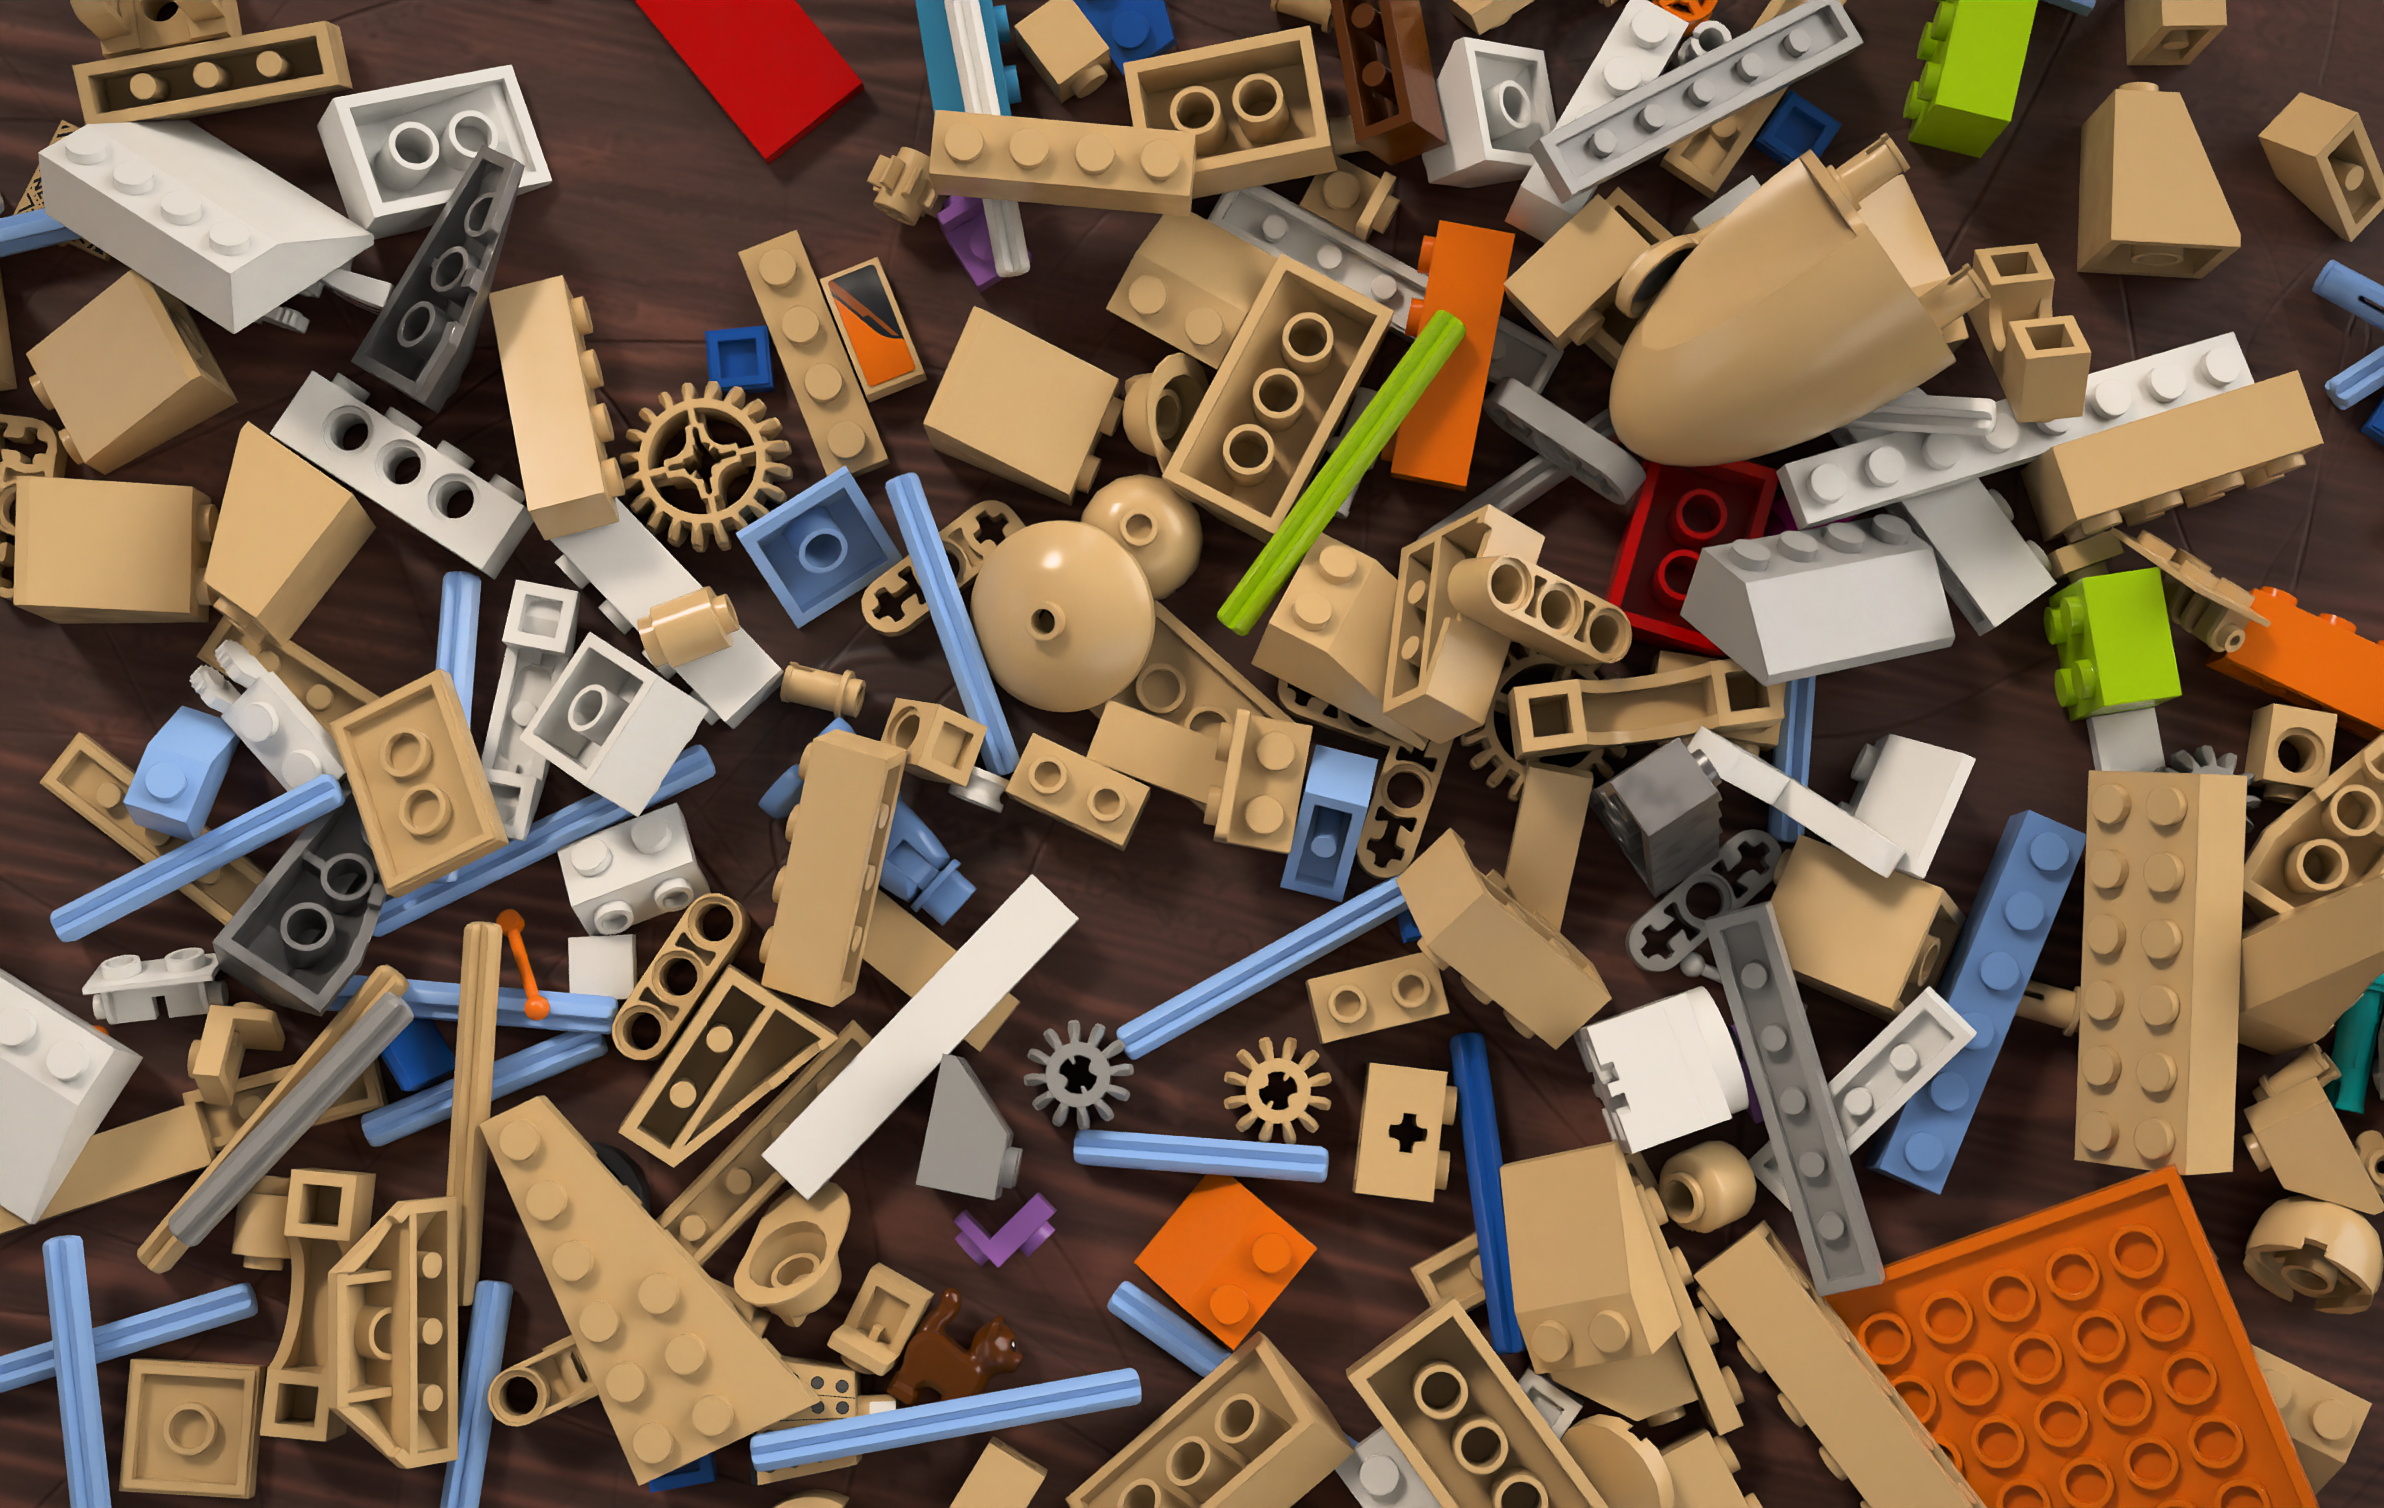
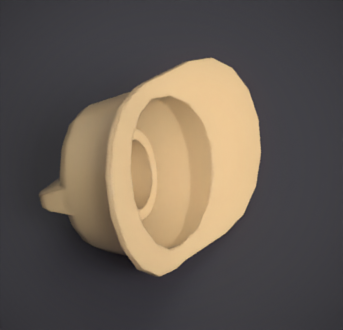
M1180 352L1166 356L1156 366L1154 372L1134 375L1125 382L1126 397L1123 408V425L1127 438L1140 452L1157 457L1162 473H1164L1209 388L1202 366L1194 357ZM1169 484L1170 488L1174 492L1180 494L1186 500L1195 503L1189 497H1187L1186 495H1184L1179 490H1177Z
M828 1181L808 1201L793 1187L785 1191L769 1206L760 1220L748 1250L734 1276L735 1292L745 1303L758 1307L766 1306L771 1313L778 1315L786 1325L799 1327L808 1314L826 1305L837 1293L842 1279L838 1250L848 1229L851 1216L849 1197L838 1184Z

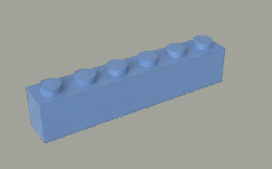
M2026 810L2009 817L1936 992L1977 1034L1880 1126L1864 1167L1922 1193L1941 1194L2086 844V834L2031 810Z

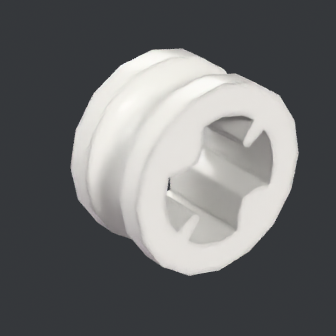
M974 766L967 786L962 787L951 784L948 792L980 807L1001 813L1004 805L1000 802V795L1006 790L1010 781Z

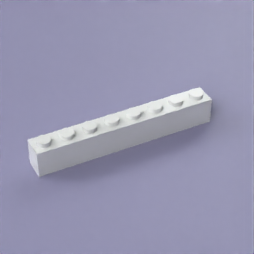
M1751 175L1694 215L1682 235L1694 234L1718 219L1727 217L1761 185ZM1918 387L1905 393L1913 395H1927L1923 390H1921ZM1837 428L1829 433L1841 448L1895 431ZM1979 478L1884 506L1890 515L1906 521L1910 525L1911 531L1933 548L1944 589L1979 636L1997 627L2057 584L2049 574L2052 570V565L2045 552L2034 541L2028 540L2025 542L2011 523L2014 515L2007 501L1996 490H1987Z

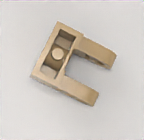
M70 0L78 19L100 39L103 56L107 59L242 35L237 0ZM175 2L178 5L174 16L166 21H157L158 12L165 4Z

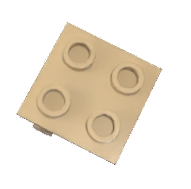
M2114 527L2110 530L2109 533L2159 567L2169 619L2176 624H2181L2184 630L2198 637L2214 651L2222 652L2226 650L2227 652H2234L2238 650L2245 640V632L2243 630L2250 620L2267 628L2271 624L2269 620L2250 608L2256 599L2255 596L2226 578L2222 577L2220 580L2210 573L2212 568L2187 551L2178 548L2176 551L2171 545L2146 530H2142L2137 539Z

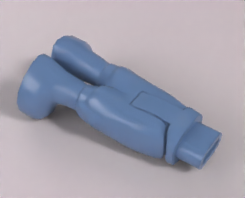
M838 717L818 736L835 729L853 734L856 733L851 725L842 717ZM799 764L790 767L770 787L758 803V806L768 815L776 819L787 818L790 816L793 808L800 804L804 781L799 779ZM899 790L879 885L907 902L912 901L911 908L916 913L923 908L941 926H944L973 895L977 888L957 871L961 865L958 860L953 859L949 861L950 856L941 842L904 802V797L901 795V790Z

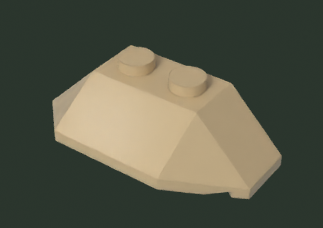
M456 1196L397 1201L328 1272V1408L398 1468L410 1469L458 1460V1256Z

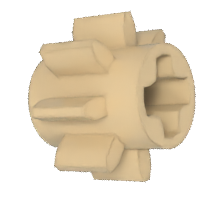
M901 147L898 155H892L891 158L880 154L867 179V182L874 186L872 190L878 193L873 205L887 216L911 226H915L919 217H924L925 214L937 218V214L940 212L948 195L935 194L929 176L930 157L908 147Z

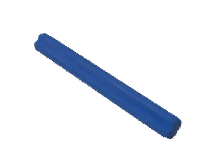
M1462 1033L1450 1039L1449 1049L1454 1084L1457 1087V1104L1492 1345L1496 1354H1517L1526 1351L1527 1347L1514 1311L1500 1167L1503 1166L1485 1038L1482 1033Z

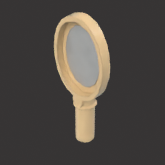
M1726 217L1718 219L1694 234L1691 233L1661 240L1645 250L1629 266L1619 283L1615 300L1617 309L1627 317H1641L1656 293L1687 256Z

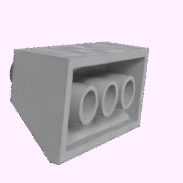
M1879 514L1873 518L1845 523L1834 522L1828 526L1801 531H1785L1779 535L1751 540L1739 539L1733 543L1702 548L1680 613L1686 621L1763 686L1951 647L1955 639V632L1933 548L1914 534L1906 521L1889 514Z

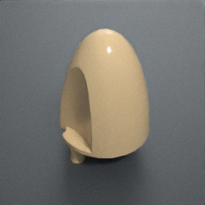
M1886 132L1878 140L1837 169L1832 165L1825 168L1811 149L1806 151L1740 203L1699 243L1656 293L1636 323L1623 348L1610 388L1609 411L1611 424L1618 439L1631 452L1645 460L1663 465L1684 467L1720 465L1774 453L1849 424L1918 387L1957 362L1944 340L1941 330L1984 300L1990 299L1991 295L1975 271L1966 263L1962 266V269L1918 298L1870 228L1857 213V211L1862 209L1858 202L1901 172H1906L1910 169L1906 159Z

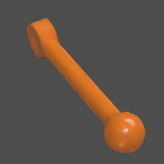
M514 909L504 910L497 917L496 924L501 925L502 934L509 939L527 997L524 1012L531 1020H543L550 1011V1004L546 998L539 994L520 933L525 925L524 919Z

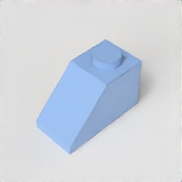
M181 706L148 743L123 801L136 825L188 842L200 837L240 741V738L222 718Z
M1316 744L1295 824L1291 851L1287 857L1280 887L1342 902L1367 813L1378 759Z

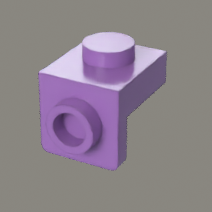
M1038 1192L994 1236L967 1210H964L953 1220L962 1230L955 1237V1240L980 1266L990 1259L999 1268L1018 1248L1029 1257L1055 1231L1047 1220L1057 1210Z

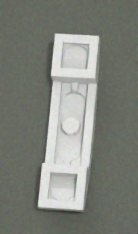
M521 580L515 581L502 642L507 645L481 763L507 838L525 842L540 801L550 761L520 741L519 738L573 657L580 593L574 590Z

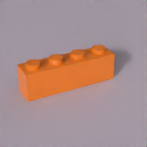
M1439 220L1437 236L1424 235L1417 273L1426 274L1429 277L1424 300L1411 299L1405 335L1418 337L1435 312L1440 309L1457 317L1465 325L1466 334L1383 447L1381 460L1392 462L1391 478L1465 491L1505 290L1503 283L1507 280L1515 234Z
M2263 586L2260 590L2254 588L2248 591L2256 597L2250 608L2269 620L2271 624L2267 628L2250 620L2243 630L2245 632V640L2242 646L2234 652H2227L2226 650L2216 652L2212 649L2206 666L2294 707L2338 714L2336 726L2370 742L2384 732V640H2380L2376 644L2356 635L2357 627L2341 617L2327 613H2321L2317 617L2296 607L2298 600L2294 596L2280 589Z

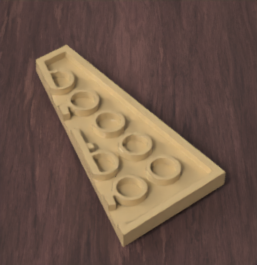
M545 1095L532 1098L479 1124L639 1486L822 1400L807 1383L803 1384L780 1359L782 1355L766 1338L762 1339L735 1309L736 1304L667 1229L663 1230L641 1206L643 1202L627 1185L623 1186L597 1158V1152Z

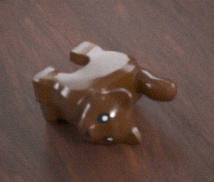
M946 1288L942 1292L939 1305L925 1315L911 1337L906 1348L902 1367L896 1371L886 1392L913 1406L915 1401L921 1402L924 1396V1387H931L941 1394L939 1402L980 1395L991 1378L1000 1374L1014 1373L1021 1365L1023 1355L1018 1349L1016 1333L1003 1323V1316L998 1315L976 1332L971 1348L969 1350L964 1349L944 1332L945 1327L957 1316L962 1302L961 1293L957 1289Z

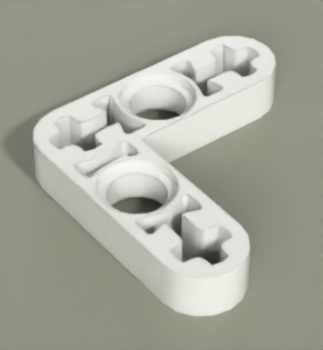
M1702 725L1687 747L1690 753L1701 749L1717 770L1720 778L1774 806L1852 858L1886 878L1890 876L1906 851L1778 768Z

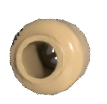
M1705 1141L1677 1153L1666 1161L1660 1173L1659 1197L1666 1214L1680 1227L1692 1233H1710L1747 1215L1755 1202L1757 1187L1753 1169L1747 1158L1735 1146L1724 1141Z

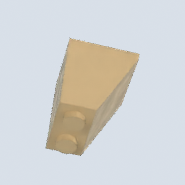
M2132 82L2121 85L2119 89H2115L2081 126L2077 272L2202 279L2241 247L2240 231L2180 92L2159 91L2158 85L2149 82Z
M133 269L128 271L26 353L36 372L35 375L29 377L35 394L49 411L54 408L56 409L65 426L64 429L58 432L64 448L78 465L84 462L104 475L238 403L185 303Z
M974 306L923 425L933 449L1072 506L1078 491L1086 494L1089 493L1102 461L1101 458L1093 456L1103 433L1111 437L1114 435L1123 415L1125 401L1118 398L1120 394L1118 378L988 311Z
M248 421L239 433L203 580L219 597L213 607L228 618V623L254 642L260 644L267 635L283 646L285 641L290 640L370 537L376 526L351 492Z
M17 476L13 605L57 624L209 622V605H214L218 596L203 580L210 556V543H213L219 519L217 507L211 504V497L192 486Z
M1800 834L1793 850L1786 849L1775 868L1773 881L1777 887L1770 901L1773 905L1796 981L1889 1023L1928 986L1935 991L1966 919L1943 888L1893 870L1890 876L1886 878L1842 850Z

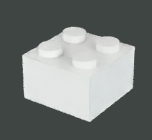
M589 632L519 740L584 786L639 817L651 797L658 791L662 780L685 745L694 736L697 727L709 708Z

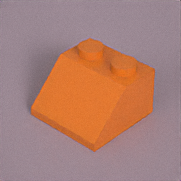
M1206 1174L1136 1258L1134 1263L1183 1309L1234 1351L1317 1250V1247L1233 1176Z

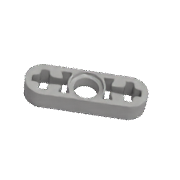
M1503 377L1483 400L1482 405L1488 416L1505 432L1616 504L1624 505L1646 479L1643 468L1624 449L1514 378Z
M1756 829L1742 831L1728 839L1719 847L1718 858L1677 884L1632 924L1625 940V947L1630 960L1638 968L1648 972H1661L1676 966L1708 938L1704 920L1694 917L1686 906L1688 890L1696 883H1708L1714 886L1721 897V907L1716 915L1742 908L1773 880L1776 865L1782 855L1778 842L1770 834ZM1741 843L1748 849L1760 845L1766 853L1760 860L1765 870L1761 875L1755 870H1750L1737 878L1733 884L1742 888L1743 892L1736 898L1728 881L1713 872L1711 868L1719 862L1723 873H1726L1742 859L1741 853L1737 850ZM1672 904L1677 918L1685 926L1695 930L1696 934L1688 940L1684 930H1679L1665 944L1670 952L1666 959L1659 954L1647 958L1640 950L1647 942L1642 931L1648 927L1651 931L1657 932L1670 924L1674 919L1665 914L1664 909Z

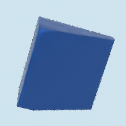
M413 1018L410 1024L380 1054L400 1089L405 1091H422L455 1070V1057L432 1019Z

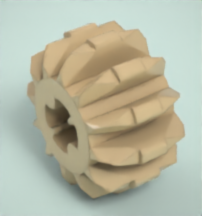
M1261 1038L1259 1040V1048L1264 1062L1258 1064L1245 1049H1241L1236 1055L1240 1063L1251 1070L1248 1078L1236 1072L1225 1073L1224 1081L1226 1083L1245 1086V1095L1230 1096L1224 1100L1225 1108L1235 1109L1248 1104L1251 1111L1240 1118L1236 1124V1128L1240 1132L1248 1130L1258 1117L1264 1120L1259 1132L1258 1142L1269 1143L1272 1138L1274 1123H1281L1282 1137L1285 1144H1295L1296 1134L1291 1121L1297 1118L1306 1130L1314 1133L1319 1128V1125L1314 1118L1304 1111L1307 1105L1320 1110H1329L1331 1107V1100L1325 1097L1311 1096V1087L1324 1086L1332 1081L1330 1073H1319L1308 1078L1304 1071L1316 1063L1319 1054L1315 1050H1311L1303 1056L1298 1064L1292 1062L1291 1059L1297 1047V1040L1295 1038H1286L1281 1058H1274L1273 1045L1270 1038ZM1272 1072L1284 1073L1282 1081H1286L1290 1077L1295 1085L1296 1093L1286 1097L1287 1107L1282 1110L1271 1109L1273 1101H1269L1265 1105L1259 1096V1089L1268 1086V1074Z

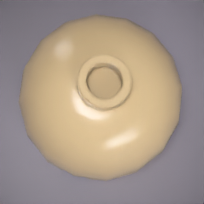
M1143 474L1117 478L1097 491L1082 512L1080 522L1107 532L1122 543L1135 557L1147 577L1154 601L1165 599L1176 592V589L1184 585L1199 566L1204 542L1199 513L1190 501L1173 491L1162 478Z
M2301 1194L2278 1200L2262 1214L2249 1236L2246 1244V1256L2243 1262L2246 1272L2259 1285L2280 1298L2292 1302L2294 1296L2292 1289L2303 1295L2317 1298L2313 1310L2335 1314H2354L2366 1311L2371 1306L2374 1294L2378 1291L2382 1279L2384 1258L2377 1231L2360 1212Z

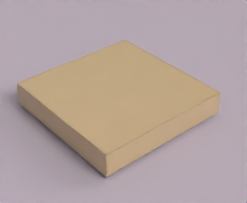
M153 1358L131 1359L119 1491L243 1499L254 1497L266 1365Z

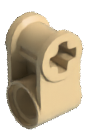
M572 1335L543 1348V1352L505 1369L494 1378L489 1386L487 1399L489 1408L497 1420L505 1425L519 1427L530 1424L568 1406V1409L598 1395ZM517 1376L526 1377L537 1388V1403L530 1412H520L514 1409L508 1401V1385Z

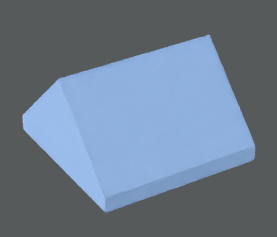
M846 466L838 469L736 533L738 539L798 629L868 586L903 559Z

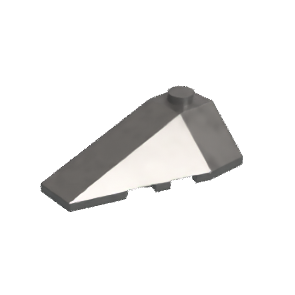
M485 145L481 146L351 360L354 364L439 413L447 398L457 390L461 381V375L472 358L525 167L516 159Z
M348 777L340 786L345 796L344 804L309 823L212 942L220 970L273 1004L317 1016L323 1015L361 967L387 895Z

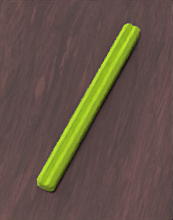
M1442 309L1435 312L1219 609L1217 618L1231 631L1240 636H1245L1250 632L1466 334V328L1457 317Z

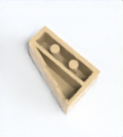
M1487 504L1401 549L1382 708L1383 715L1438 744H1442L1484 725L1511 639L1459 613L1449 600L1447 590L1448 577L1457 563L1469 558L1512 554L1520 556L1536 565L1545 536L1494 506Z
M1450 827L1395 879L1422 935L1417 944L1424 955L1439 969L1445 970L1452 966L1462 974L1461 980L1463 984L1480 1002L1488 1005L1494 1000L1503 1007L1505 1017L1520 1034L1528 1039L1536 1034L1557 1050L1609 1002L1612 997L1594 964L1537 910L1531 914L1503 891L1508 886V882L1497 871L1492 869L1485 876L1474 867L1463 846L1465 841Z
M728 963L621 1123L618 1132L674 1168L738 1118L742 1112L770 1090L775 1089L789 1078V1075L821 1050L823 1051L838 1039L837 1033L769 988L761 986L760 982Z

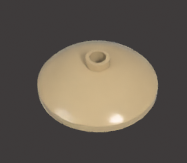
M1055 520L1022 528L1003 540L991 552L982 565L973 587L970 603V621L988 672L1003 689L1018 700L1042 710L1075 712L1089 709L1108 701V699H1112L1122 692L1138 675L1148 657L1153 642L1155 608L1146 575L1135 557L1122 543L1095 526L1077 521ZM1043 609L1050 611L1054 616L1055 626L1051 632L1044 630L1040 625L1039 616Z

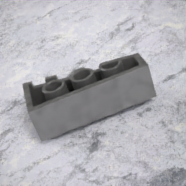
M1679 737L1647 754L1590 793L1588 804L1654 898L1665 893L1719 857V834L1723 831L1719 824V818L1722 817V813L1718 807V802L1722 800V797L1716 786L1722 783L1705 753L1701 749L1690 753Z

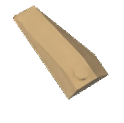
M2384 732L2262 830L2244 859L2243 901L2261 921L2384 873Z
M2384 873L2242 929L2238 1043L2275 1056L2317 1042L2335 1026L2334 1023L2346 1010L2360 1000L2364 995L2363 992L2384 973Z

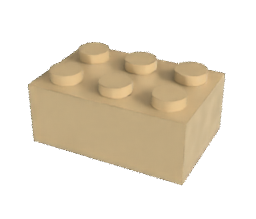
M1310 25L1123 63L1133 127L1196 132V161L1192 199L1338 171L1318 54Z

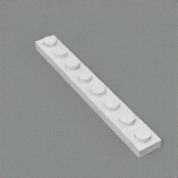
M2233 331L2088 374L2082 417L2055 419L2047 423H2018L2008 400L2003 399L1996 402L1997 421L1995 430L1986 436L1895 431L1787 463L1776 473L1798 531L2032 462L2053 446L2254 384V380Z

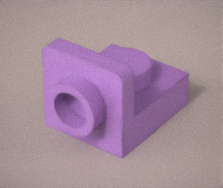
M948 197L943 203L945 209L937 214L939 226L980 293L1005 278L999 277L996 273L982 198ZM1027 248L1029 262L1031 263L1033 261L1032 255Z

